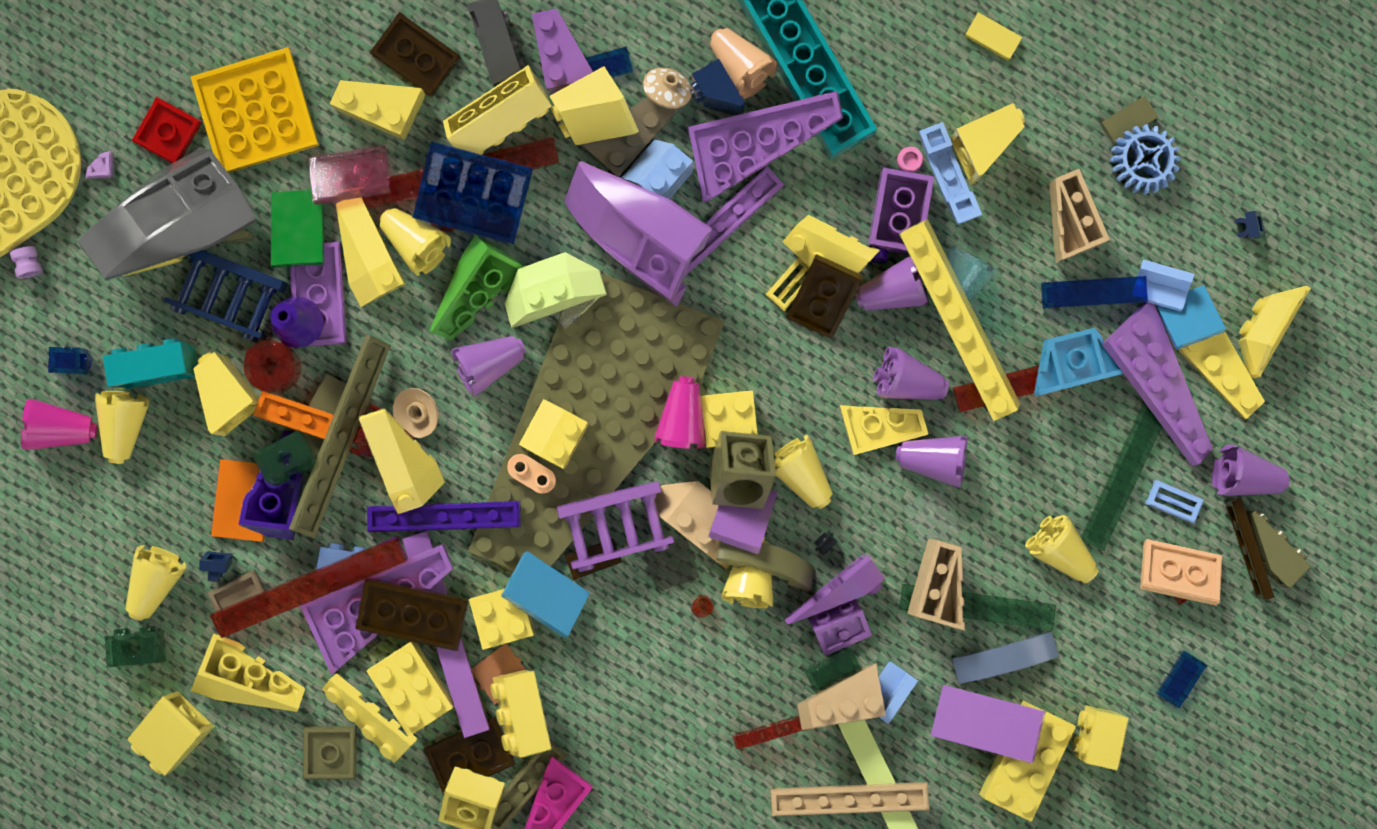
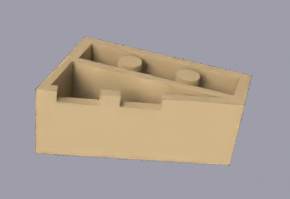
M928 539L907 614L965 631L962 613L964 599L961 588V581H963L961 547L939 540Z

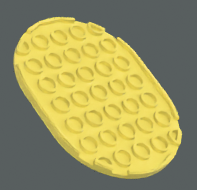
M17 89L0 90V257L49 225L64 211L76 191L81 173L80 146L76 134L67 119L43 98Z

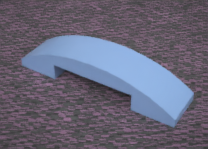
M941 122L919 131L923 149L939 190L957 225L982 216L972 191L970 192L953 153L952 142L944 123Z

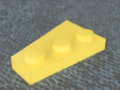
M839 406L853 455L928 435L922 410Z

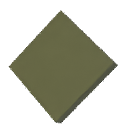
M304 726L303 779H356L357 726Z

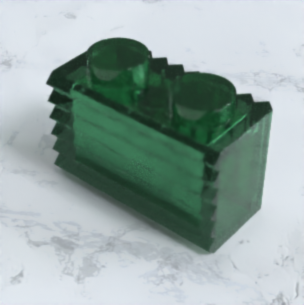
M846 646L845 649L836 651L831 656L827 655V658H822V661L813 662V666L804 667L803 671L815 694L860 672L862 668L852 649Z

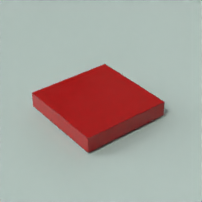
M156 97L131 141L168 162L174 163L183 158L203 122Z

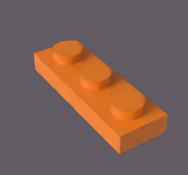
M264 391L260 395L253 414L254 417L322 440L325 439L334 416L333 414Z

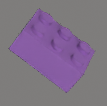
M889 168L882 169L878 181L868 247H878L885 249L887 252L910 256L900 233L927 219L934 182L933 176Z

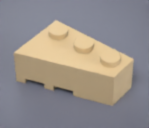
M1080 169L1055 178L1049 184L1055 261L1057 264L1098 247L1110 239Z
M876 664L859 669L857 672L797 704L802 730L886 716Z

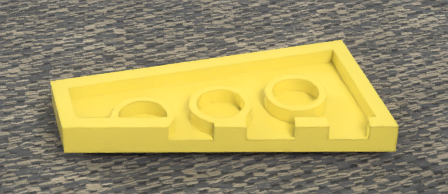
M337 673L322 688L327 699L332 703H336L343 711L345 717L349 721L354 722L361 729L364 737L373 741L380 749L381 754L393 763L418 740L412 734L406 736L399 730L401 725L394 719L388 721L381 716V709L374 703H365L362 700V693Z

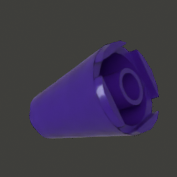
M305 297L288 298L276 305L271 312L273 332L277 339L286 346L293 348L307 347L317 340L322 333L324 327L323 314L313 301Z

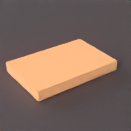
M1146 539L1143 545L1140 589L1217 606L1220 603L1222 555Z

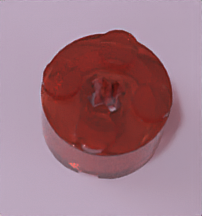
M265 340L255 344L246 351L243 368L248 382L254 388L268 393L279 394L290 390L296 384L301 375L302 364L300 357L291 347L278 341ZM272 362L277 364V367L273 368V372L269 371Z

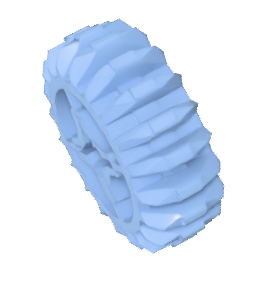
M1144 125L1141 130L1138 126L1133 127V133L1128 130L1123 133L1125 138L1119 137L1116 140L1118 146H1114L1111 150L1113 154L1118 155L1110 158V162L1117 163L1111 169V172L1119 171L1120 175L1116 178V181H1121L1124 178L1126 182L1123 187L1126 189L1132 184L1133 193L1138 192L1140 187L1143 194L1149 193V190L1156 193L1159 191V187L1166 188L1168 186L1167 181L1172 182L1175 179L1173 173L1178 172L1180 169L1174 164L1181 161V157L1174 155L1179 151L1180 147L1172 148L1171 144L1175 141V138L1167 140L1165 138L1168 133L1167 131L1158 134V126H1154L1151 131L1148 125ZM1139 141H1149L1154 143L1157 147L1148 148L1143 143L1140 144ZM1129 147L1132 149L1131 153L1134 157V161L1131 166H1129L1127 162V152ZM1154 153L1147 163L1143 162L1141 165H1137L1144 156ZM1160 153H1162L1164 157V167L1162 172L1159 169L1161 166L1158 163V156L1160 155ZM1142 170L1145 173H1147L1148 176L1151 175L1153 178H1142L1136 175L1134 172Z

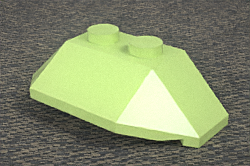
M564 252L518 269L504 304L510 325L514 328L605 296L607 292L600 270Z

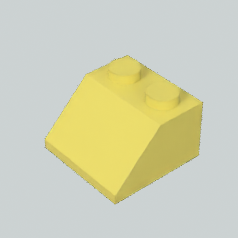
M543 399L519 445L565 469L589 423Z
M455 767L444 793L438 821L461 829H491L505 783L492 777L473 773L468 769Z

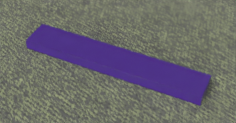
M521 501L424 504L421 507L397 514L394 505L367 506V532L521 527Z

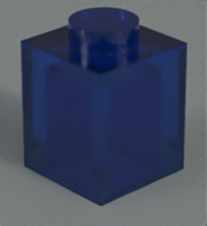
M49 347L48 373L56 375H87V370L92 365V358L88 354L87 349Z

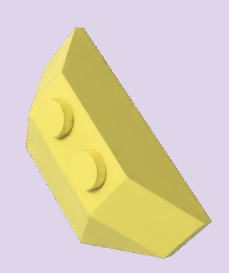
M1303 286L1269 295L1263 299H1258L1253 306L1252 312H1254V315L1250 321L1247 320L1241 327L1239 333L1242 336L1238 341L1245 367L1252 379L1261 377L1309 293L1310 287Z

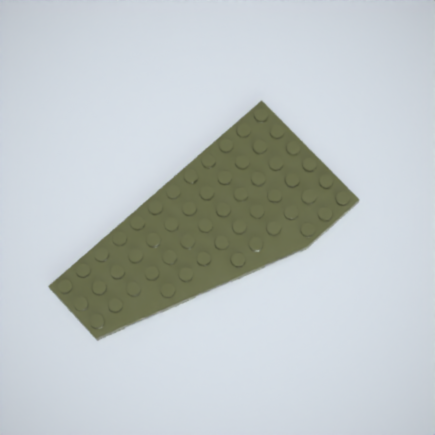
M601 273L607 295L563 311L488 502L521 501V527L477 529L468 552L515 570L523 553L528 551L552 567L573 541L569 521H566L565 517L559 518L557 506L611 493L618 488L655 444V433L673 381L679 380V376L694 377L695 382L701 384L725 323L724 320L680 303L675 307L660 295ZM543 399L589 423L565 469L519 445ZM524 454L547 467L556 476L554 489L542 494L514 479L507 469L509 460L514 455ZM518 462L516 470L518 472L524 471L525 464ZM544 475L538 478V483L541 486L547 483V478ZM590 511L580 513L581 518H579L581 530L594 516L591 515Z

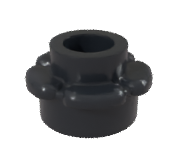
M824 532L814 542L817 546L815 551L825 555L837 543V540L833 537L834 534L830 533L828 536Z

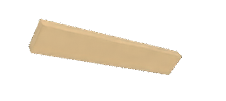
M928 782L771 789L772 816L929 810Z

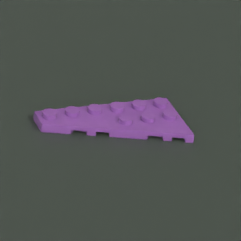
M832 92L688 127L703 203L710 201L843 119L839 93Z
M1144 302L1102 345L1191 466L1199 465L1213 450L1157 308L1155 304Z
M444 543L300 604L331 675L378 635L355 629L365 579L369 577L429 590L454 568Z

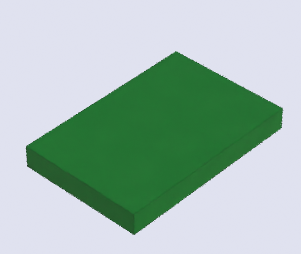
M323 190L271 192V266L273 268L324 265Z

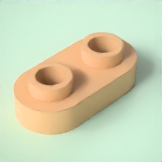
M524 454L514 455L509 460L507 469L514 479L538 493L545 494L554 489L556 476L547 467ZM518 462L525 464L524 471L518 472L516 470ZM542 475L547 478V483L543 486L538 483V478Z

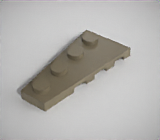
M647 97L630 109L639 130L638 133L581 144V146L615 176L620 178L680 108L667 109L656 105Z

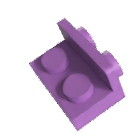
M857 600L846 602L827 612H820L815 617L809 619L824 656L872 636Z

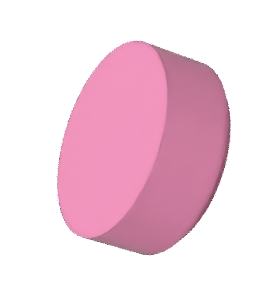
M915 147L904 148L897 157V165L901 171L914 173L923 164V155Z

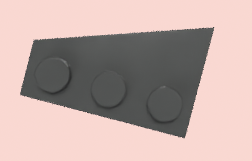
M478 0L466 5L472 17L492 85L496 87L525 68L522 57L517 58L514 49L519 47L515 34H509L507 25H510L511 21L507 9L502 10L498 0Z

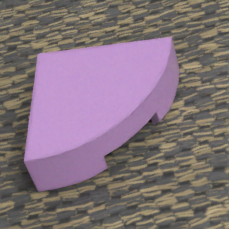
M109 151L98 155L99 157L88 166L86 171L87 179L114 178L113 152Z

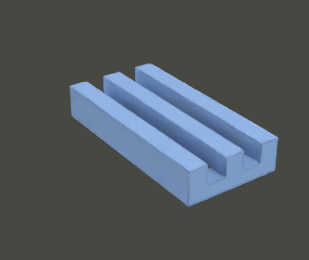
M1154 480L1153 487L1145 504L1195 524L1204 500ZM1158 489H1164L1193 501L1196 505L1192 507L1158 492ZM1155 497L1188 510L1192 514L1191 516L1157 503L1154 499Z

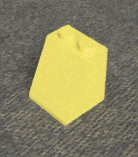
M605 67L550 95L554 104L550 109L557 122L562 121L559 127L564 137H571L575 146L633 135L639 132L625 98Z
M1014 103L957 128L951 136L952 146L970 185L978 181L1025 127L1023 124L1025 123L1024 115L1019 108L1016 109Z
M209 352L198 360L199 364L193 369L208 430L211 434L226 436L254 413L260 397L227 356L215 352L211 354Z
M177 691L163 696L127 740L132 744L131 748L139 756L144 755L151 762L149 765L156 773L165 776L171 773L215 726Z

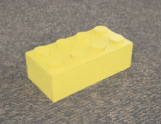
M528 65L445 119L443 124L448 141L464 163L469 160L473 161L481 157L487 148L501 144L505 137L513 131L519 132L524 129L527 122L533 118L544 116L552 106L544 87Z
M1024 700L1021 703L1023 706L1042 710ZM1046 711L1034 764L997 754L979 794L985 800L1032 822L1076 726Z

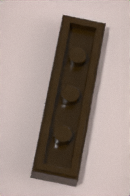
M1242 498L1226 500L1225 505L1256 598L1262 600L1274 598Z

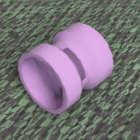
M22 247L10 252L11 260L16 263L15 274L18 279L30 278L43 273L41 264L36 260L38 256L36 247Z

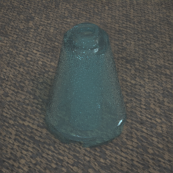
M955 245L950 249L948 260L970 302L996 275L998 270Z

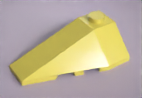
M358 192L337 203L336 209L348 283L360 307H363L406 285V282L360 193Z

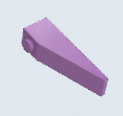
M862 554L784 618V620L789 625L865 596L867 593L873 595L883 587L881 582L885 578L868 555Z

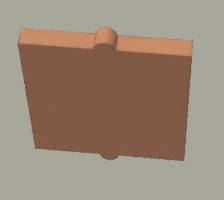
M507 643L472 668L473 675L480 684V689L487 693L494 704L498 702L497 699L494 700L490 688V685L493 684L492 678L526 670L521 664V658L515 656Z

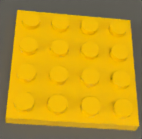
M289 47L191 76L213 154L228 173L319 146Z

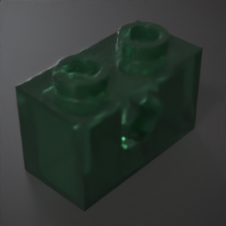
M300 430L252 454L265 481L270 485L275 484V486L286 483L290 480L289 476L296 472L302 474L313 468V464L317 459L305 435ZM285 455L290 457L288 465L283 463Z

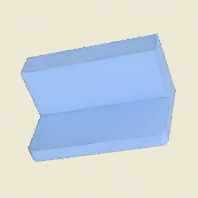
M1143 260L1132 298L1182 311L1194 274Z
M888 662L879 675L886 716L880 718L888 724L918 682L917 679L892 662Z

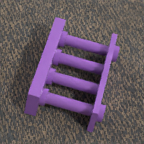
M658 481L557 506L559 518L565 517V520L569 521L578 560L571 562L572 569L578 568L579 572L593 569V564L652 548H654V552L666 550L669 548V544L674 543L671 535L664 537L654 499L657 498L656 493L661 492ZM641 498V501L645 503L654 540L640 544L629 507L631 500ZM613 504L620 510L629 547L617 550L613 549L604 514L606 511L605 507ZM590 511L591 515L595 517L604 552L588 557L579 518H581L580 513Z

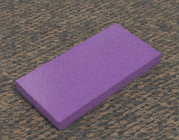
M325 242L324 265L290 267L291 297H305L313 301L319 307L324 318V327L320 337L309 346L347 344L341 242Z
M943 685L931 736L1034 764L1046 711Z

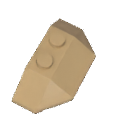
M699 481L662 485L660 487L661 492L656 493L657 498L654 499L658 515L727 569L730 566L729 564L716 560L719 541L708 537L719 506L712 505L711 491Z

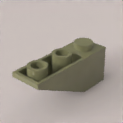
M1247 511L1246 513L1266 572L1281 587L1290 588L1311 567L1306 561L1307 556L1296 547L1293 549L1287 543L1288 537L1280 530H1274L1268 524L1270 520L1260 511Z

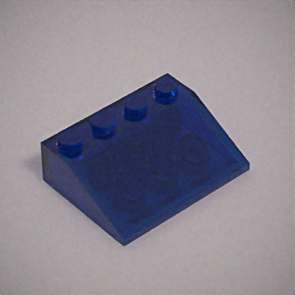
M431 141L412 218L514 244L533 168Z

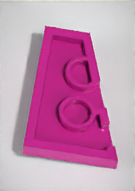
M551 755L524 829H561L593 788L592 784Z

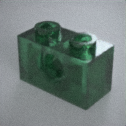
M155 626L139 627V632L130 633V628L114 629L112 635L105 636L107 668L154 664L166 661L164 630L156 631ZM134 639L140 644L138 653L134 652L131 648V643Z

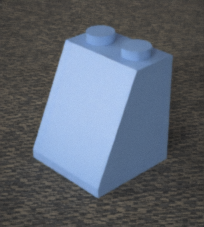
M654 139L621 178L670 199L693 173V161L675 145Z

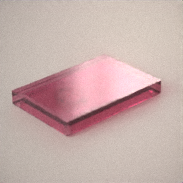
M385 145L309 157L312 201L314 205L391 193Z

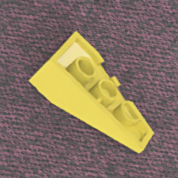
M385 409L359 417L397 514L423 506L445 483L437 461L431 455H428L421 448V445L416 440H413Z
M213 634L193 683L192 692L220 701L294 712L298 711L305 691L304 687L281 671L273 673L264 667L265 660L259 656L255 660L243 652L246 647L239 642Z

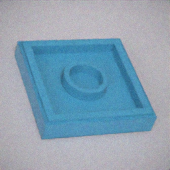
M1204 285L1188 291L1182 311L1155 305L1176 350L1222 334L1226 330Z

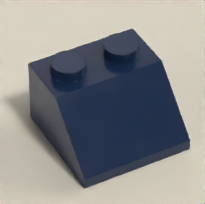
M720 59L692 73V83H690L692 89L690 91L696 103L701 102L704 108L734 116L744 113L745 102Z

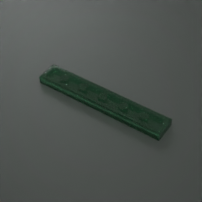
M1144 401L1081 535L1084 543L1101 551H1105L1162 428V425Z
M902 583L898 609H909L915 585ZM962 592L964 606H962L963 618L1053 630L1056 604Z

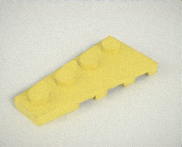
M1226 332L1178 349L1243 419H1247L1265 402Z

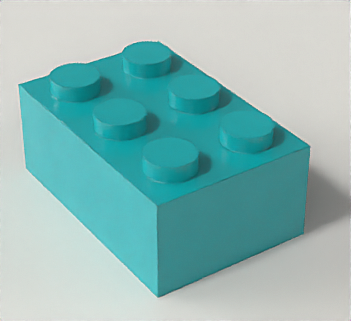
M175 338L163 340V345L153 346V343L137 345V350L127 351V348L113 349L110 355L103 356L107 386L128 390L195 377L193 368L198 365L195 346Z

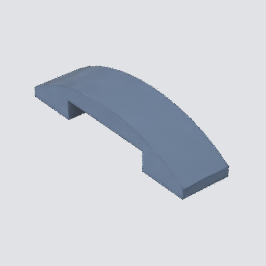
M1052 631L1018 642L955 657L952 660L960 684L1009 673L1059 656Z

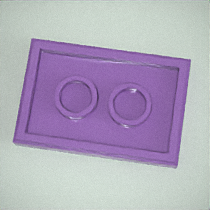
M770 490L763 509L719 505L708 537L758 554L778 492Z

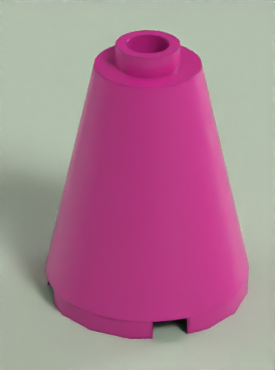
M679 376V380L673 381L655 433L654 442L657 443L661 440V445L678 448H690V443L697 444V449L705 448L706 438L700 384L695 382L694 377Z
M27 399L22 418V421H24V430H21L22 449L35 450L90 443L91 438H96L97 423H93L92 417L36 399Z

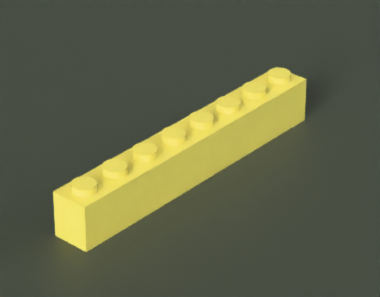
M928 219L900 233V236L993 421L1018 411L1020 402Z

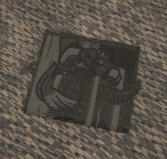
M686 538L674 541V543L669 544V548L666 550L654 552L653 548L644 552L649 567L648 574L652 576L657 592L700 578L694 562L695 556L692 555Z

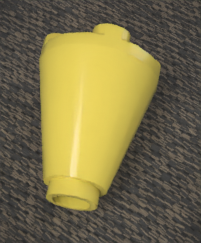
M1064 515L1054 519L1051 516L1046 517L1040 524L1041 530L1026 542L1025 546L1030 554L1077 581L1088 583L1093 580L1098 573V568L1072 521Z

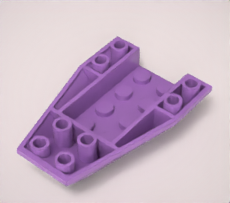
M579 162L564 201L573 217L594 241L635 278L677 307L687 287L681 282L691 259L704 249L712 229L672 200L587 163Z

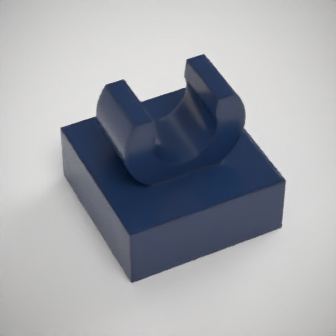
M1246 212L1245 218H1238L1234 221L1235 224L1244 223L1246 225V230L1243 233H1238L1237 237L1246 238L1249 236L1252 239L1266 237L1261 212Z
M207 551L199 560V570L208 571V581L219 582V577H223V573L231 566L233 554Z

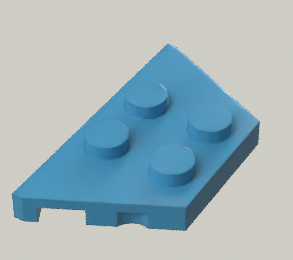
M1095 328L1044 340L1034 393L1035 396L1124 373L1102 345L1104 341L1100 333Z

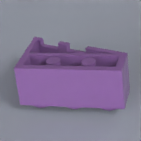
M557 9L532 14L545 85L551 95L593 73Z

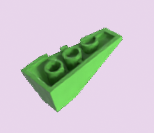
M475 234L461 255L430 331L452 341L474 322V314L483 306L489 309L493 305L491 301L493 297L502 290L505 294L510 290L517 270L525 267V265L496 244Z

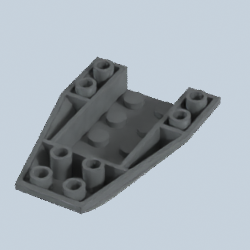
M201 147L156 172L90 228L78 240V243L105 281L213 247L255 223L257 219L239 186L211 150Z

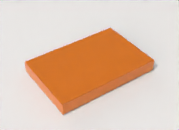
M220 459L211 536L264 542V535L242 527L238 523L243 499L247 492H250L256 482V477L266 464Z

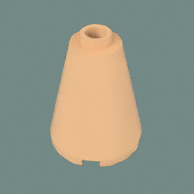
M720 28L712 34L710 47L716 58L720 59L736 89L744 99L755 95L765 87L766 84L763 81L768 76L773 78L778 69V63L774 58L729 28Z

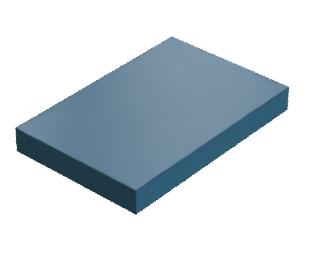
M527 551L523 553L501 597L565 638L569 636L590 593Z

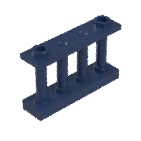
M203 250L186 255L190 257L189 262L191 265L176 301L167 297L164 299L165 303L171 305L170 310L182 315L189 311L243 332V338L253 342H257L258 338L266 341L267 336L259 333L258 330L272 295H275L277 291L284 293L288 283ZM206 263L214 266L213 271L215 274L201 309L198 310L186 304L201 267L204 268ZM230 272L238 275L237 281L239 282L225 318L222 319L210 313L224 277H228ZM256 282L262 285L261 290L263 291L249 327L246 328L235 324L234 321L248 286H252V283Z

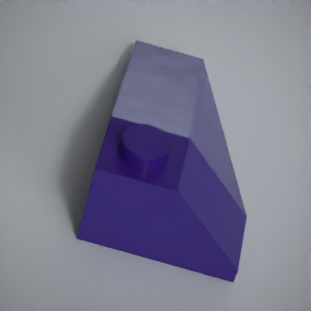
M284 430L269 455L270 458L265 467L259 472L256 482L243 499L238 524L267 537L294 540L296 531L290 530L289 527L302 497L308 452L290 443L288 440L293 431Z

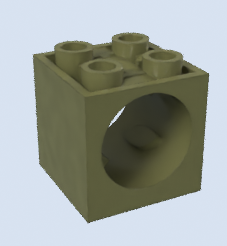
M727 431L720 432L709 463L712 505L754 509L764 508L776 478L772 436Z

